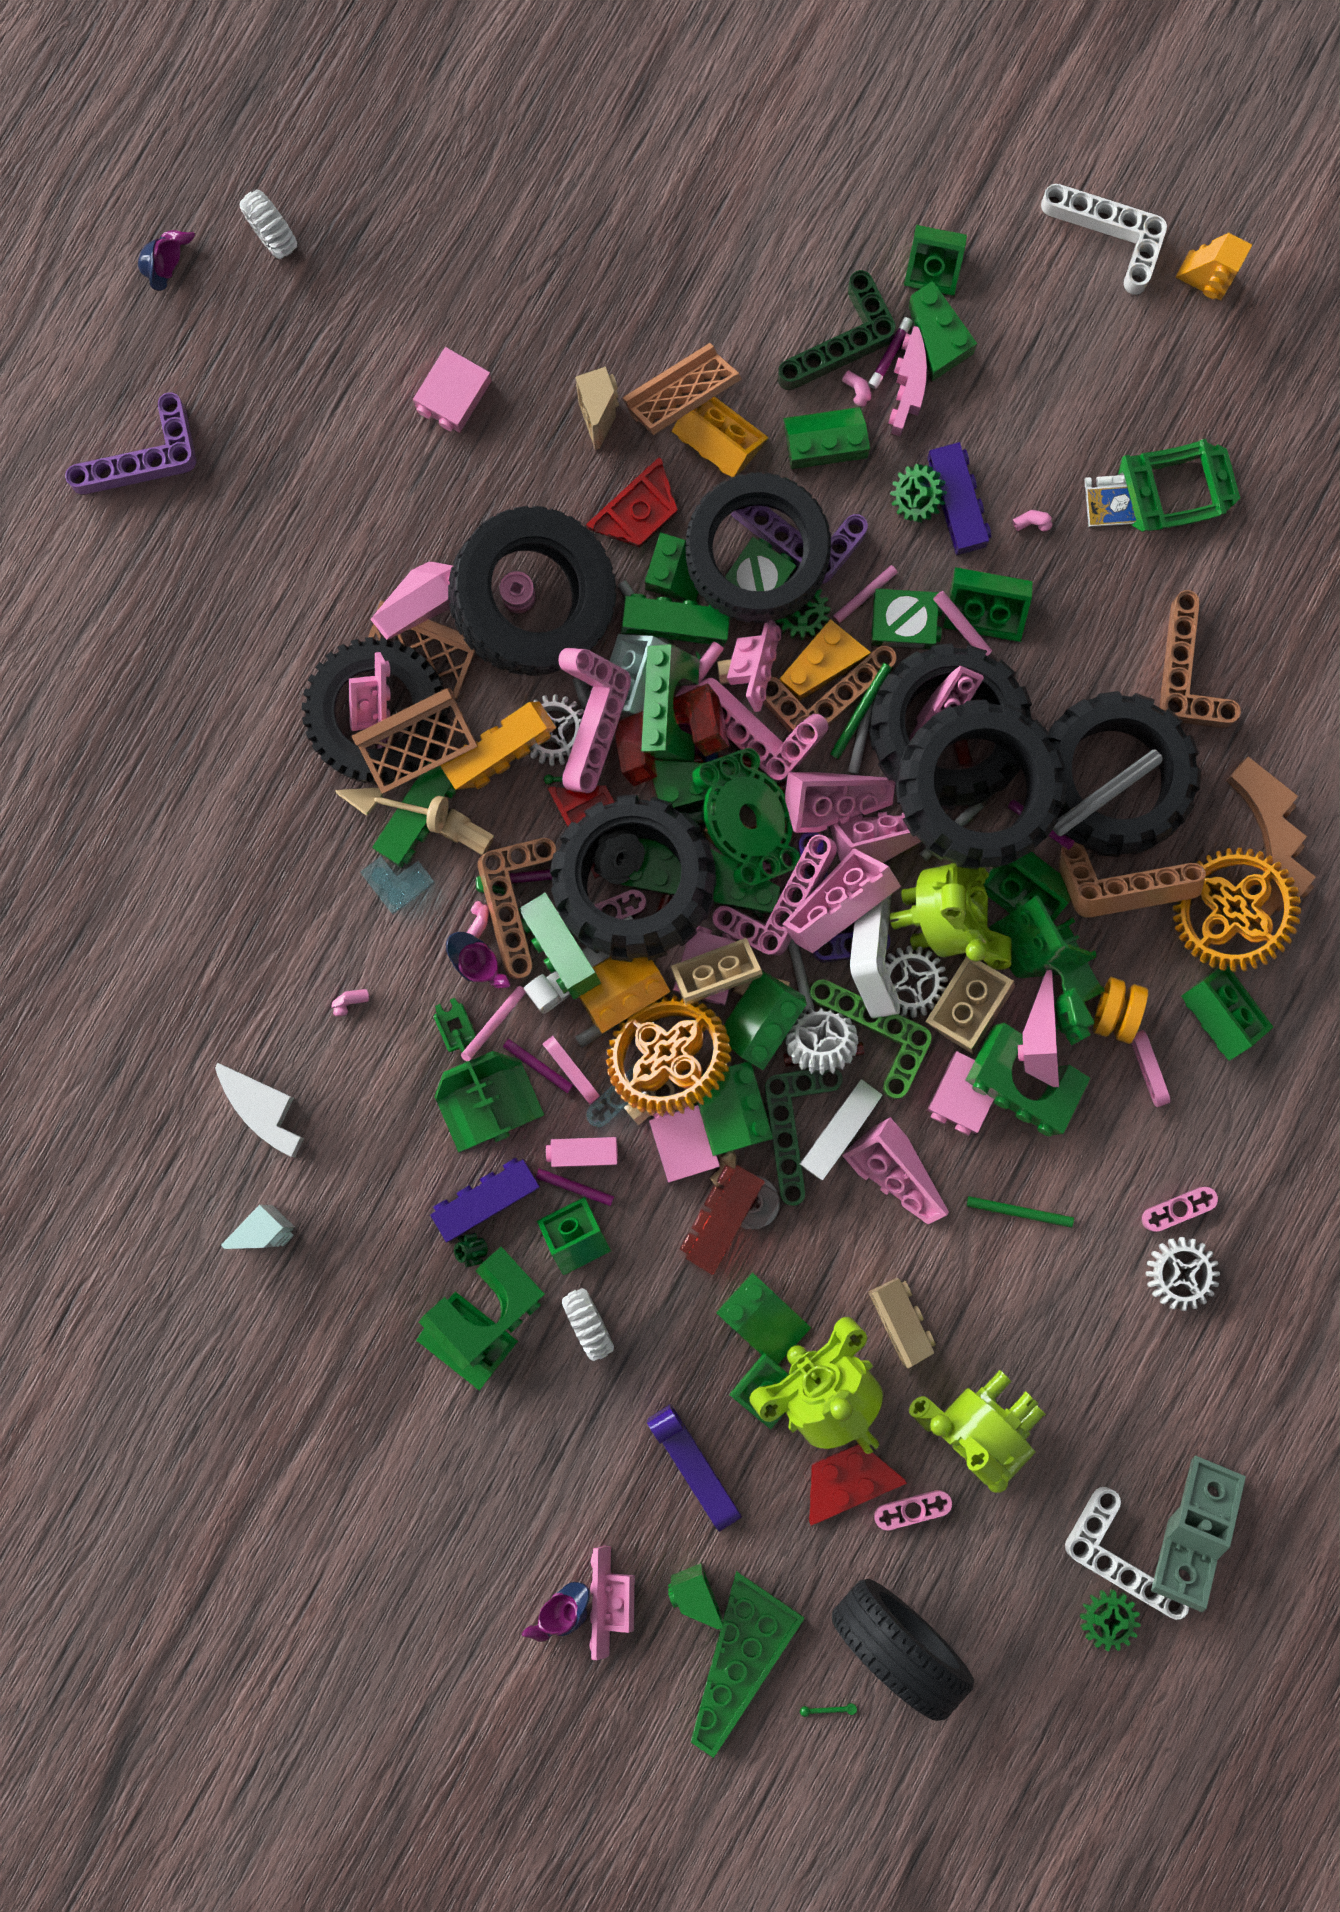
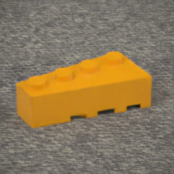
M540 701L527 703L500 722L501 728L495 726L480 735L481 741H476L478 747L440 765L455 790L475 787L481 789L490 783L489 778L492 775L505 772L511 767L509 764L515 758L519 760L531 752L530 747L536 743L538 745L542 744L551 737L550 732L556 729V726Z

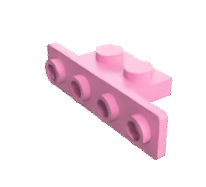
M772 620L764 623L762 635L737 638L727 675L730 685L749 683L746 697L754 712L761 711L762 703L766 699V688L768 681L771 679V668L773 661L776 659L777 644L781 640V629Z
M381 652L375 653V676L349 679L350 728L352 731L364 730L390 717V711L387 709L386 702L390 701L389 685H386V677H390V665L388 661L384 660ZM389 737L382 740L381 742L387 743ZM376 744L377 749H379V748H384V747H385V746Z
M611 1546L594 1548L591 1557V1566L593 1568V1581L590 1587L592 1595V1610L590 1613L592 1637L589 1646L592 1652V1660L609 1657L610 1631L626 1633L634 1631L635 1575L611 1573Z

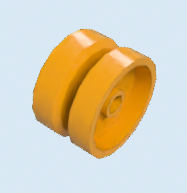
M1110 977L1104 987L1105 992L1102 993L1097 1005L1093 1033L1107 1037L1115 1028L1116 1040L1130 1044L1136 1036L1144 1014L1148 989L1133 984L1126 992L1124 980Z

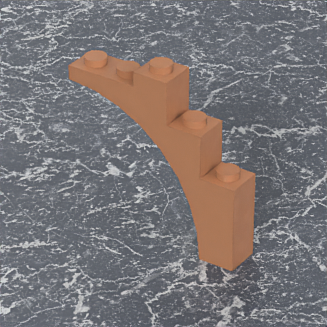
M1247 757L1239 764L1226 782L1241 795L1253 812L1262 833L1266 857L1272 856V865L1279 861L1282 864L1281 870H1288L1289 875L1287 878L1293 877L1295 881L1291 887H1297L1299 893L1295 896H1301L1304 899L1314 886L1311 883L1316 877L1291 858V856L1296 858L1305 847L1302 842L1307 836L1282 817L1287 818L1295 809L1296 805L1293 802L1298 796L1250 757ZM1273 879L1270 881L1272 888L1271 896L1261 907L1269 917H1271L1275 910L1280 912L1284 908L1281 890ZM1250 922V924L1252 925L1251 927L1253 929H1257L1258 931L1261 930L1263 932V929L1260 924L1257 925L1255 923L1253 924L1252 922Z

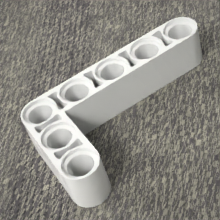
M1052 184L1047 187L1041 202V208L1048 216L1136 243L1124 279V288L1130 294H1141L1151 279L1167 230L1166 221L1158 215L1061 184ZM1056 197L1060 203H1053L1049 198ZM1074 205H1081L1084 211L1076 210ZM1098 213L1107 214L1109 219H1102ZM1123 221H1130L1134 226L1127 227ZM1153 228L1158 234L1152 235L1148 232V229ZM1140 252L1148 253L1151 258H1143ZM1132 276H1140L1143 282L1134 281Z
M891 895L854 923L850 959L851 974L871 1018L900 1013L899 997L885 967Z
M628 916V917L625 918L624 920H634V919H633L632 916ZM588 947L582 950L592 967L610 957V955L602 952L595 953ZM557 972L547 977L541 974L524 987L528 996L543 1015L570 996L569 992L563 994L556 980L560 978Z
M1108 1487L1096 1489L1066 1540L1065 1549L1067 1554L1075 1561L1175 1620L1184 1618L1188 1614V1606L1180 1603L1179 1609L1171 1612L1168 1608L1171 1599L1157 1593L1152 1597H1146L1145 1588L1153 1584L1154 1578L1099 1545L1120 1508L1121 1499L1114 1490ZM1110 1493L1113 1499L1112 1504L1108 1507H1102L1100 1504L1101 1497L1104 1494ZM1092 1517L1098 1518V1528L1094 1531H1088L1087 1521ZM1083 1541L1086 1545L1085 1551L1080 1555L1074 1554L1073 1547L1075 1543ZM1108 1556L1109 1565L1104 1569H1099L1097 1567L1099 1557ZM1125 1570H1132V1580L1128 1583H1122L1121 1574Z

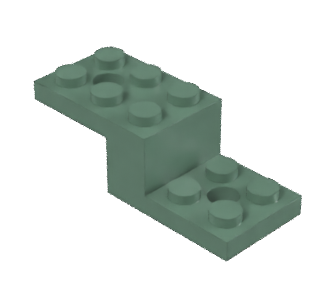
M1196 1455L1191 1459L1181 1505L1168 1519L1151 1589L1152 1592L1202 1613L1207 1609L1217 1560L1231 1545L1246 1476ZM1207 1486L1215 1487L1219 1497L1212 1496L1208 1492ZM1180 1569L1188 1572L1190 1581H1184L1179 1576Z

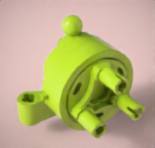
M956 863L925 869L920 873L916 887L902 889L901 897L905 905L916 903V905H913L908 910L890 913V920L899 919L898 921L891 922L893 929L910 925L921 926L923 932L912 934L910 938L913 950H917L918 947H922V949L931 947L940 957L966 953L970 960L975 962L984 960L989 967L996 970L1007 969L1011 966V938L991 931L987 927L988 896L983 884L989 873L985 867L975 870L957 867Z
M843 1317L835 1324L828 1343L819 1351L807 1352L800 1345L791 1347L787 1353V1359L791 1364L790 1375L778 1384L758 1387L751 1393L750 1403L761 1419L771 1422L787 1412L790 1419L788 1428L792 1433L798 1429L804 1438L815 1447L823 1449L836 1448L856 1440L866 1454L874 1452L870 1445L876 1450L879 1442L868 1429L880 1411L883 1393L880 1384L869 1371L873 1367L870 1361L860 1360L854 1356L867 1342V1335L864 1330L851 1317Z
M1001 1370L984 1387H981L977 1393L966 1388L945 1412L925 1396L916 1398L909 1408L910 1415L926 1431L933 1432V1434L942 1437L950 1445L953 1444V1449L965 1458L968 1468L994 1493L1005 1491L1008 1482L1036 1453L1026 1439L1030 1435L1029 1431L1046 1415L1037 1406L1038 1403L1026 1391L1010 1409L1006 1408L1004 1410L996 1403V1398L1012 1382Z

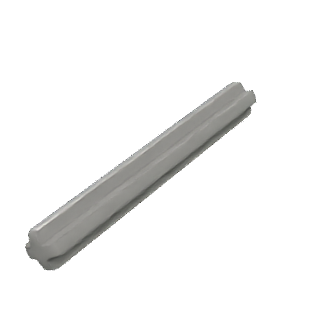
M1157 750L1147 753L1058 818L1053 831L1058 836L1068 832L1158 766L1163 759L1161 754Z

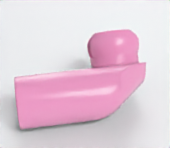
M848 370L842 382L855 389L854 403L864 407L872 396L868 382Z
M1030 510L1012 520L1013 526L1017 531L1031 524L1038 525V528L1043 532L1050 530L1053 526L1051 522L1052 517L1048 513Z
M476 901L471 908V912L477 915L467 933L479 939L487 926L489 908L487 904L484 905L481 901Z
M367 989L344 992L332 1002L331 1008H334V1015L336 1017L345 1016L348 1013V1005L368 1002Z

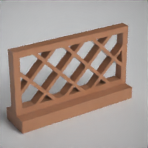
M709 343L624 396L623 400L632 418L636 422H641L654 435L740 381L741 376L717 354L714 346ZM704 379H711L709 382H703ZM690 392L689 395L681 396L682 393ZM684 404L681 407L676 408L677 405ZM668 406L667 409L659 410L660 407ZM661 418L660 420L652 424L654 419Z
M380 600V602H379L377 611H378V609H379V608L383 605V603H384V602L381 601V600ZM427 620L404 631H416L420 642L409 647L414 649L422 645L427 656L426 660L435 670L433 660L444 655L447 656L451 669L438 675L443 677L454 672L457 683L452 692L455 698L458 699L476 651L470 649L463 640V635H460L457 630L431 620ZM373 623L368 637L375 639L377 634L380 640L382 635ZM402 633L396 635L398 636L400 642L405 645V642L401 635ZM421 634L426 635L429 638L423 640ZM436 639L441 642L444 652L431 657L425 643ZM445 643L454 647L451 649H447ZM458 649L468 652L465 663L455 667L449 653ZM462 668L459 676L457 670Z
M446 688L352 735L382 794L478 747L455 701L451 688ZM450 706L456 715L453 726L438 721L441 711ZM436 714L435 720L428 718ZM426 720L433 723L429 738L415 733L418 722ZM458 721H459V723H460L462 729L456 727ZM437 724L451 729L447 744L433 740ZM412 726L411 732H410V731H407V730H404V729H406V728ZM455 731L464 733L470 743L461 749L450 745ZM398 732L409 734L405 750L391 745L394 734ZM413 736L427 741L423 756L409 751ZM389 737L387 743L381 742L382 740ZM431 742L445 747L442 758L437 761L427 758ZM374 744L385 746L382 760L372 759L367 748ZM390 748L404 753L399 768L385 763ZM449 749L455 750V752L447 755ZM407 754L421 759L417 771L410 772L403 769ZM425 760L432 762L431 764L423 767ZM374 763L380 765L378 770ZM384 766L398 771L395 781L385 786L381 778ZM401 773L408 774L400 779Z

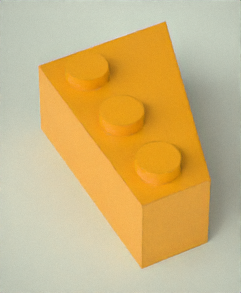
M1227 233L1212 240L1208 246L1206 244L1201 245L1198 251L1190 250L1175 278L1203 291V294L1208 298L1221 301L1242 266L1252 244Z
M830 619L779 680L798 701H801L826 686L827 683L859 665L871 652Z

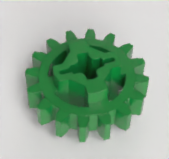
M915 464L914 468L907 466L906 474L899 472L898 477L900 481H893L892 483L897 487L896 491L890 492V495L896 496V500L892 502V506L899 507L896 513L905 515L904 519L914 520L915 522H922V519L931 520V513L939 514L937 506L938 504H945L941 500V496L947 494V491L941 490V487L946 482L938 480L941 473L933 471L931 466H923L921 464Z
M822 589L816 591L815 596L812 598L816 603L809 601L803 605L804 611H806L804 616H801L800 612L796 611L792 615L788 614L786 618L775 621L776 625L783 624L782 633L789 630L791 632V639L796 634H799L800 639L804 640L805 634H809L811 638H814V630L819 632L822 630L823 626L821 623L827 624L829 621L825 614L830 613V607H824L828 603V597H820ZM818 617V619L812 625L807 626V623L811 618ZM787 619H792L797 626L791 624Z
M1111 1589L1109 1596H1107L1103 1590H1100L1099 1598L1090 1595L1092 1601L1090 1605L1083 1603L1087 1613H1081L1079 1617L1086 1620V1623H1083L1080 1627L1082 1630H1089L1085 1637L1088 1641L1095 1638L1093 1643L1095 1647L1099 1648L1103 1643L1106 1651L1110 1650L1111 1645L1117 1651H1120V1643L1123 1642L1127 1646L1130 1645L1129 1636L1137 1638L1138 1635L1133 1631V1628L1140 1627L1141 1624L1135 1621L1134 1618L1138 1617L1140 1613L1137 1610H1131L1135 1605L1132 1600L1125 1603L1127 1596L1124 1593L1117 1597L1116 1591ZM1104 1604L1101 1610L1095 1612L1100 1605ZM1118 1604L1125 1609L1127 1617L1119 1614ZM1110 1615H1112L1116 1620L1115 1622H1110L1109 1626L1104 1620L1109 1619ZM1093 1624L1099 1625L1102 1628V1637L1096 1633ZM1122 1629H1125L1119 1636L1116 1637V1633H1118Z

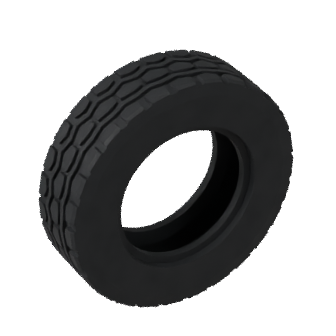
M523 506L515 507L514 510L508 509L482 523L459 550L451 567L448 580L450 581L448 585V599L450 600L451 615L455 619L454 624L459 634L463 635V640L470 649H474L477 652L476 655L485 662L489 661L492 663V666L500 670H508L509 673L526 674L527 676H540L559 671L561 669L559 655L565 648L591 650L608 629L607 625L611 622L614 613L613 607H615L616 581L615 574L612 573L613 567L609 556L605 554L606 550L600 541L596 540L595 535L572 516H567L565 513L555 509L549 510L547 507L533 506L532 508ZM532 551L549 557L561 567L568 578L572 592L571 609L562 626L548 632H529L516 627L501 614L492 594V576L500 559L514 552Z

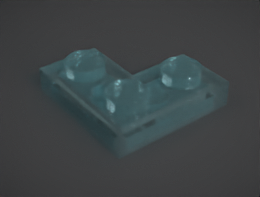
M380 856L360 871L392 914H395L435 883L419 861L396 876Z

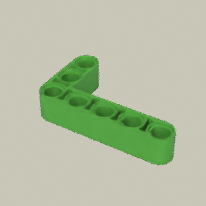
M827 980L816 981L810 988V997L813 1003L820 1007L822 1006V1008L828 1011L831 1009L835 1014L840 1013L844 1018H850L853 1023L901 1045L883 1083V1092L890 1099L903 1097L908 1092L931 1043L930 1031L899 1014L877 1017L875 1022L869 1023L863 1018V1012L867 1008L861 996ZM825 986L829 991V997L823 1000L818 999L814 992L815 988ZM843 997L851 999L853 1002L852 1010L843 1011L839 1007V1000ZM895 1020L900 1023L901 1031L899 1034H891L888 1031L887 1024L889 1021ZM914 1032H921L925 1036V1043L922 1046H917L912 1042L911 1037ZM902 1056H910L913 1059L914 1066L911 1070H905L901 1067L900 1059ZM891 1080L901 1082L903 1089L900 1094L890 1092L889 1082Z

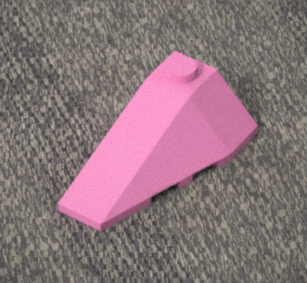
M788 772L785 801L793 831L795 833L821 832L826 830L827 826L838 822L842 824L848 822L849 818L854 816L866 815L891 806L893 804L895 782L892 779L888 780L886 777L821 772Z
M1046 970L1023 1031V1045H1018L1019 1061H1024L1026 1073L1052 1087H1059L1052 970Z
M891 1117L869 1129L842 1154L859 1176L865 1180L870 1178L881 1186L880 1191L886 1195L890 1192L901 1200L904 1208L925 1223L930 1224L948 1215L949 1211L908 1137Z

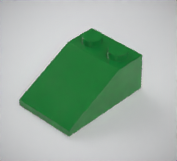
M751 1273L716 1311L761 1355L765 1353L777 1364L783 1360L789 1349L795 1346L811 1329L798 1314L754 1273Z

